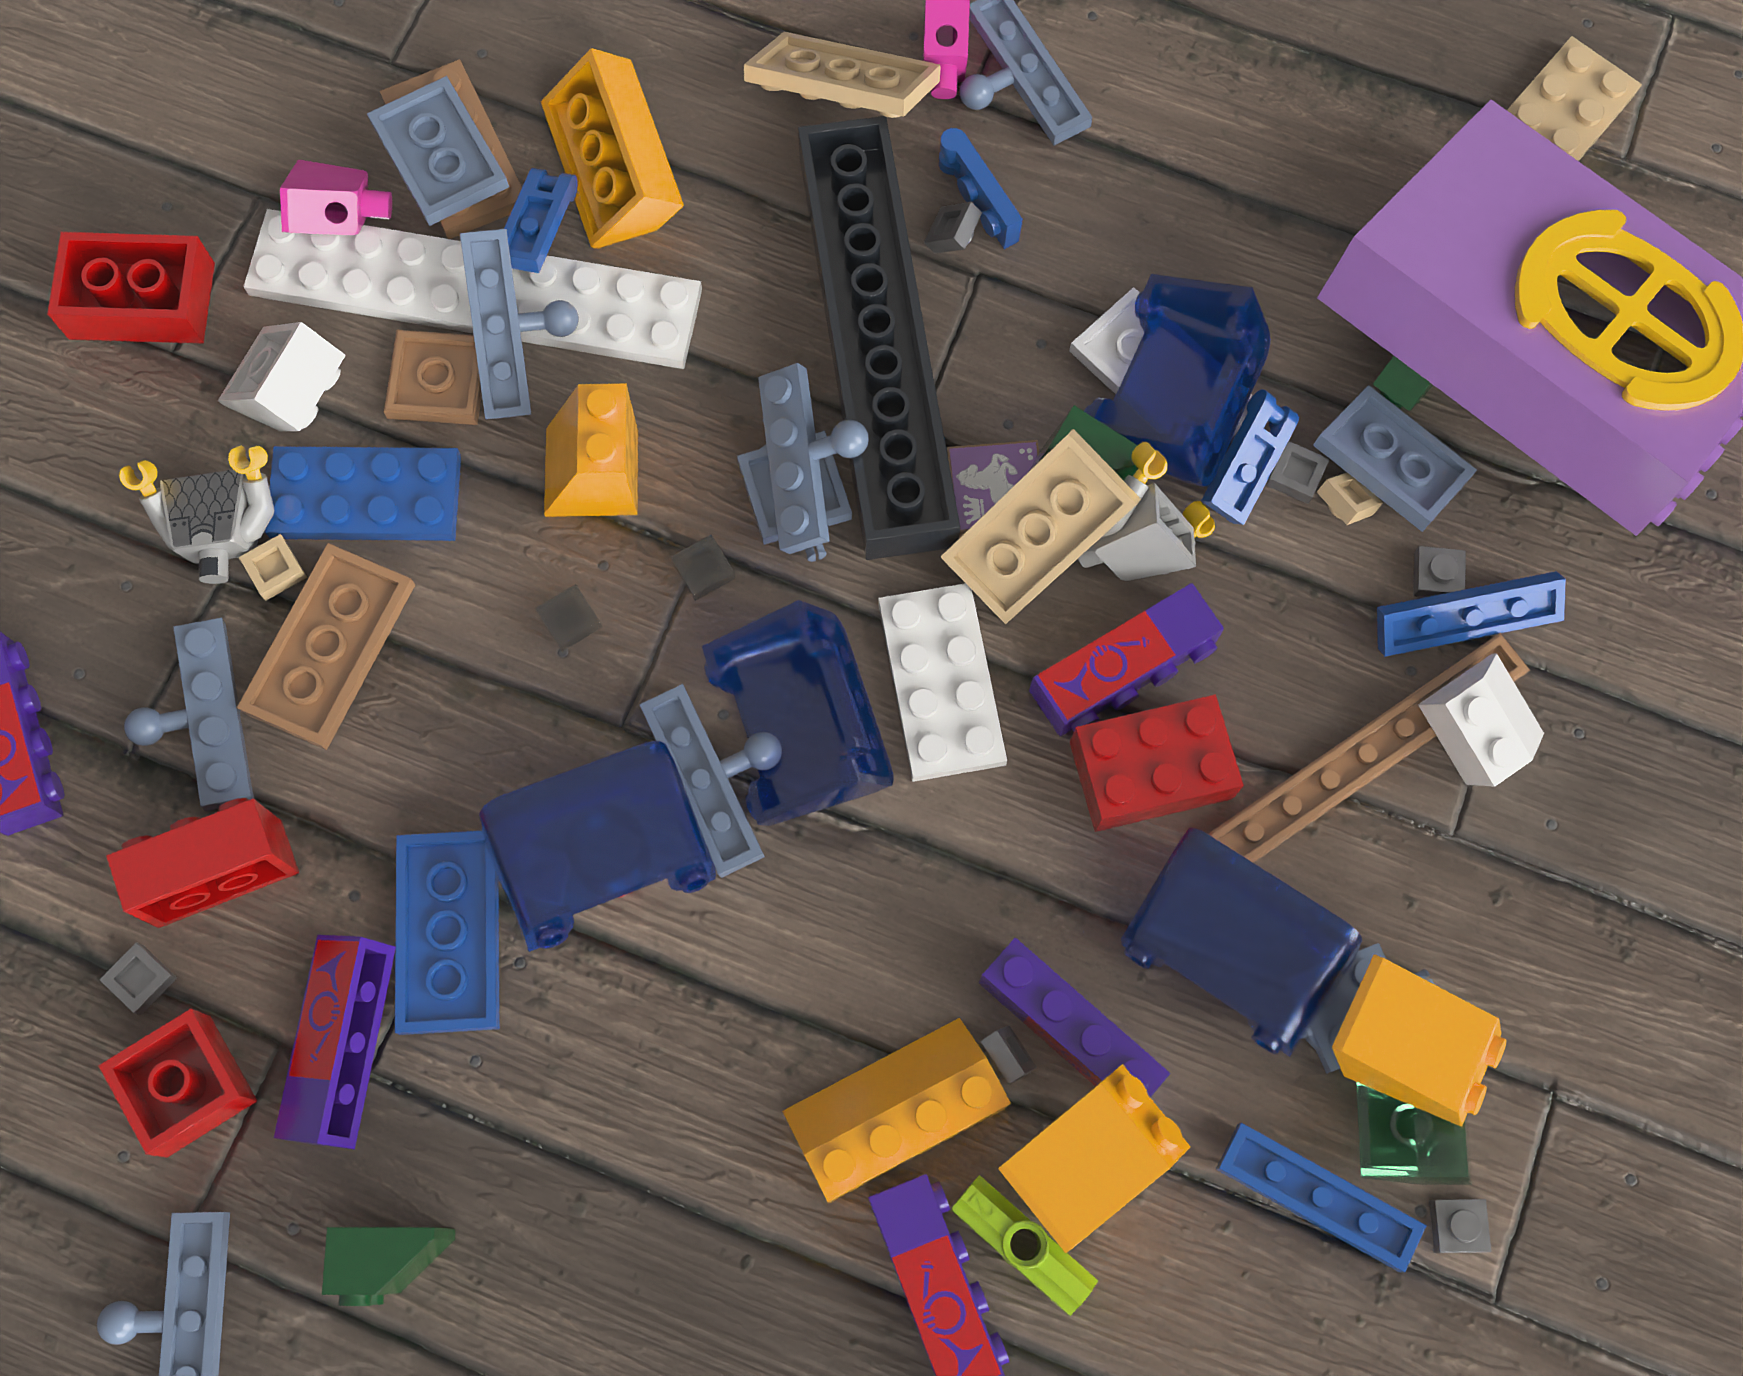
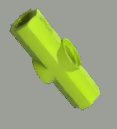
M978 1175L950 1209L994 1248L1006 1263L1016 1268L1068 1316H1071L1082 1305L1098 1283V1280L1073 1257L1065 1253L1040 1225L1025 1216L982 1176ZM1020 1229L1031 1232L1037 1241V1250L1034 1256L1025 1261L1015 1257L1010 1247L1013 1234Z

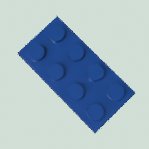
M274 446L269 488L274 505V515L267 525L265 533L270 539L281 534L284 539L455 541L461 454L458 448Z
M495 830L396 835L395 1033L398 1035L500 1029L498 833Z

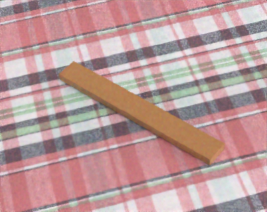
M1499 633L1201 838L1198 842L1224 879L1229 881L1436 737L1435 732L1418 705L1494 653H1497L1513 682L1524 676L1530 669L1502 634Z

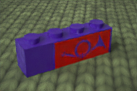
M1190 583L1034 676L1029 691L1059 737L1071 730L1074 732L1078 726L1098 722L1099 717L1097 714L1111 706L1115 711L1126 707L1139 697L1137 690L1150 682L1155 687L1164 684L1179 672L1176 667L1190 658L1195 664L1210 656L1218 648L1215 643L1223 632L1224 627L1194 584Z
M0 632V833L9 836L64 816L60 800L64 799L65 793L60 778L51 770L48 756L52 755L53 748L48 734L39 726L36 712L41 711V703L37 692L32 685L28 684L25 669H28L30 666L27 653L20 642H14Z
M317 935L274 1138L355 1150L396 949L395 946L359 936Z
M1016 937L982 974L978 983L1094 1086L1123 1064L1132 1076H1135L1143 1083L1147 1094L1151 1098L1171 1074Z
M925 1174L868 1197L935 1376H1005L1001 1366L1010 1362L998 1331L989 1335L981 1314L990 1310L979 1282L975 1281L969 1284L962 1267V1263L969 1261L970 1258L959 1231L953 1233L948 1231L942 1214L950 1211V1207L940 1182L937 1181L930 1184L928 1176Z

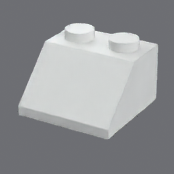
M302 322L263 327L219 397L218 402L278 431H300L306 428L315 418L318 412L316 403L323 392L329 390L338 380L341 373L338 367L345 354Z
M1497 653L1489 655L1418 704L1466 785L1495 787L1533 760L1544 735Z

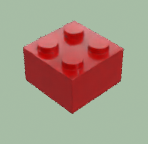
M189 1009L98 1065L146 1155L168 1158L258 1101L211 1016L194 1009Z

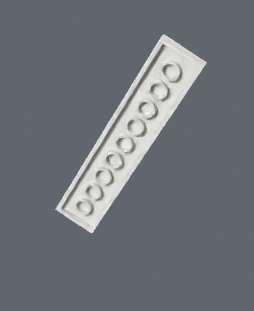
M267 209L244 283V289L249 296L473 333L461 241L363 225L359 234L287 233L282 232L281 211ZM546 256L540 273L512 269L518 313L543 311L549 303L556 300H564L575 307L579 316L577 328L568 336L556 337L547 332L546 329L520 332L522 342L680 369L685 368L702 292L701 281L553 256Z

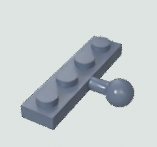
M977 0L971 3L969 19L1002 67V70L988 77L981 74L968 76L960 86V98L963 104L973 110L983 109L991 103L995 92L1013 84L1053 146L1090 128L1093 117L1014 0Z
M507 229L460 233L485 420L531 415L520 332L546 329L547 332L556 337L568 336L578 326L579 316L577 310L567 301L556 300L549 303L543 311L518 313Z
M799 363L758 377L779 548L788 554L830 541L819 459L836 453L846 458L857 457L865 451L869 440L866 428L855 420H844L838 423L830 436L816 440L807 368Z
M222 618L173 626L186 709L162 714L147 707L135 709L125 720V734L133 743L148 746L160 740L165 732L189 728L200 805L203 810L218 809L225 802L237 798L254 799L240 711L237 709L238 697L226 624Z
M683 684L639 704L718 875L723 878L764 858L763 851L728 778L751 767L758 770L773 768L782 756V746L778 738L768 732H757L747 739L743 750L719 761Z
M230 1212L172 1213L164 1311H139L134 1304L128 1301L113 1302L107 1305L99 1314L97 1331L100 1337L107 1343L120 1345L132 1340L137 1333H162L159 1376H219Z

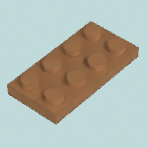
M460 59L379 91L386 105L447 76L507 178L509 188L440 221L448 239L510 215L522 189Z
M328 543L239 702L237 709L245 715L327 750L415 587L413 580Z

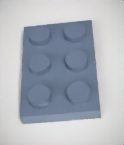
M447 76L367 113L371 125L429 226L509 188L505 174Z
M1369 385L1320 434L1313 446L1421 532L1426 529L1477 471L1472 465Z

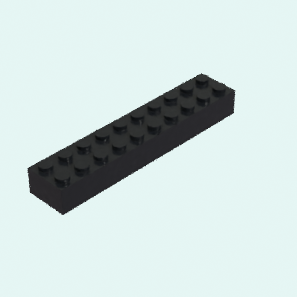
M878 116L798 127L799 157L843 421L855 420L860 422L866 428L869 438L865 451L857 457L849 458L866 560L949 549L959 539L960 522L887 117Z

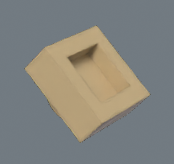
M1349 473L1327 479L1317 491L1320 497L1328 504L1331 513L1337 518L1342 519L1346 525L1373 516L1383 504L1374 493Z
M281 534L239 557L265 601L308 578Z

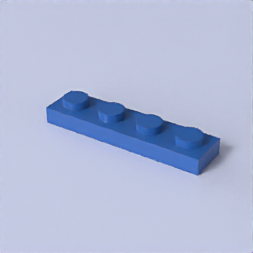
M1555 571L1377 607L1378 649L1386 657L1564 621L1566 579L1559 572Z
M1243 1123L1237 1124L1216 1167V1170L1398 1272H1406L1427 1226Z

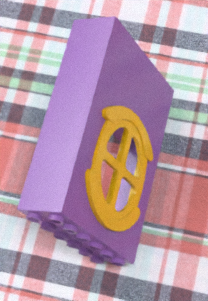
M1490 100L1353 237L1317 299L1635 536L1650 522L1658 527L1677 506L1673 499L1676 497L1677 499L1682 498L1685 500L1704 479V476L1699 471L1706 472L1725 450L1720 444L1726 445L1743 426V420L1740 419V417H1743V277L1493 100ZM1558 275L1563 276L1616 315L1598 338L1592 339L1585 336L1567 314L1558 292ZM1632 326L1685 364L1688 369L1672 373L1640 369L1617 359L1612 353V347L1625 331Z

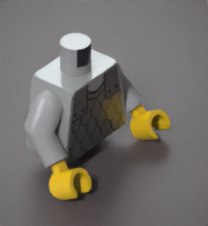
M1148 442L1140 443L1135 447L1131 456L1132 462L1138 470L1133 476L1128 475L1124 482L1141 500L1078 558L1084 568L1105 563L1120 580L1124 581L1165 575L1170 572L1196 567V542L1194 538L1196 536L1200 538L1207 537L1215 528V522L1210 516V511L1201 501L1192 502L1181 514L1155 483L1145 485L1148 479H1157L1165 474L1167 461Z
M242 445L231 449L228 460L233 470L160 480V488H155L153 484L157 478V468L147 460L137 463L143 475L142 481L135 476L131 466L127 465L120 470L119 476L122 484L128 489L141 491L142 495L139 497V500L168 548L192 563H199V580L201 582L209 584L227 582L229 579L228 559L239 558L256 548L258 539L261 538L274 515V505L266 474L260 473V468L265 466L268 455L266 450L260 446L249 448L250 462Z

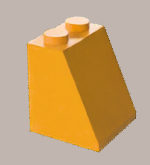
M626 383L578 384L546 428L545 517L638 515V428Z
M1374 954L1332 1045V1049L1344 1077L1462 1127L1467 1113L1472 1115L1478 1113L1487 1088L1480 1083L1488 1066L1493 1068L1498 1066L1507 1040L1501 1037L1499 1018L1391 961Z
M1122 1064L1040 1131L998 1169L1062 1250L1067 1253L1169 1170L1191 1146L1182 1137L1177 1124L1166 1117L1149 1097L1143 1083L1135 1076H1132Z

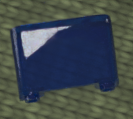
M1151 274L1144 291L1138 294L1135 301V315L1140 321L1144 335L1113 401L1109 398L1098 397L1091 405L1086 407L1084 412L1136 445L1148 442L1155 451L1158 450L1167 461L1165 474L1186 483L1208 486L1216 476L1265 364L1270 347V331L1253 287Z
M797 600L702 646L706 658L704 664L705 674L714 687H720L723 691L734 694L747 738L757 732H768L776 736L782 746V756L779 762L771 769L758 770L760 778L752 781L749 785L746 805L758 825L771 826L876 793L893 785L892 767L847 633L834 613Z
M651 741L501 795L489 801L479 812V820L490 859L528 952L538 948L548 949L560 945L567 939L568 933L574 926V914L664 879L667 880L670 888L673 890L693 893L716 879L714 862L678 768L666 743L661 741Z
M1188 828L1178 842L1121 937V945L1126 948L1124 954L1134 963L1145 969H1149L1152 964L1162 967L1165 963L1248 1018V1024L1254 1031L1251 1038L1260 1047L1275 1055L1282 1051L1289 1057H1291L1355 961L1362 942V936L1342 918L1212 836L1196 828Z

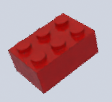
M61 232L47 315L69 340L204 344L215 262L198 236Z
M1216 694L1078 726L1075 728L1070 739V746L1095 832L1232 800L1244 786Z
M237 798L219 806V812L204 818L188 817L176 821L170 826V831L155 837L144 835L127 840L121 845V850L106 855L123 912L157 928H161L298 874L299 870L282 820L255 799Z

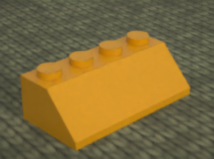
M591 48L542 99L541 104L566 174L576 175L578 188L574 200L590 246L598 249L657 231L684 204L632 61Z
M958 1018L782 1112L829 1204L1006 1109L1011 1102L987 1057L962 1020Z

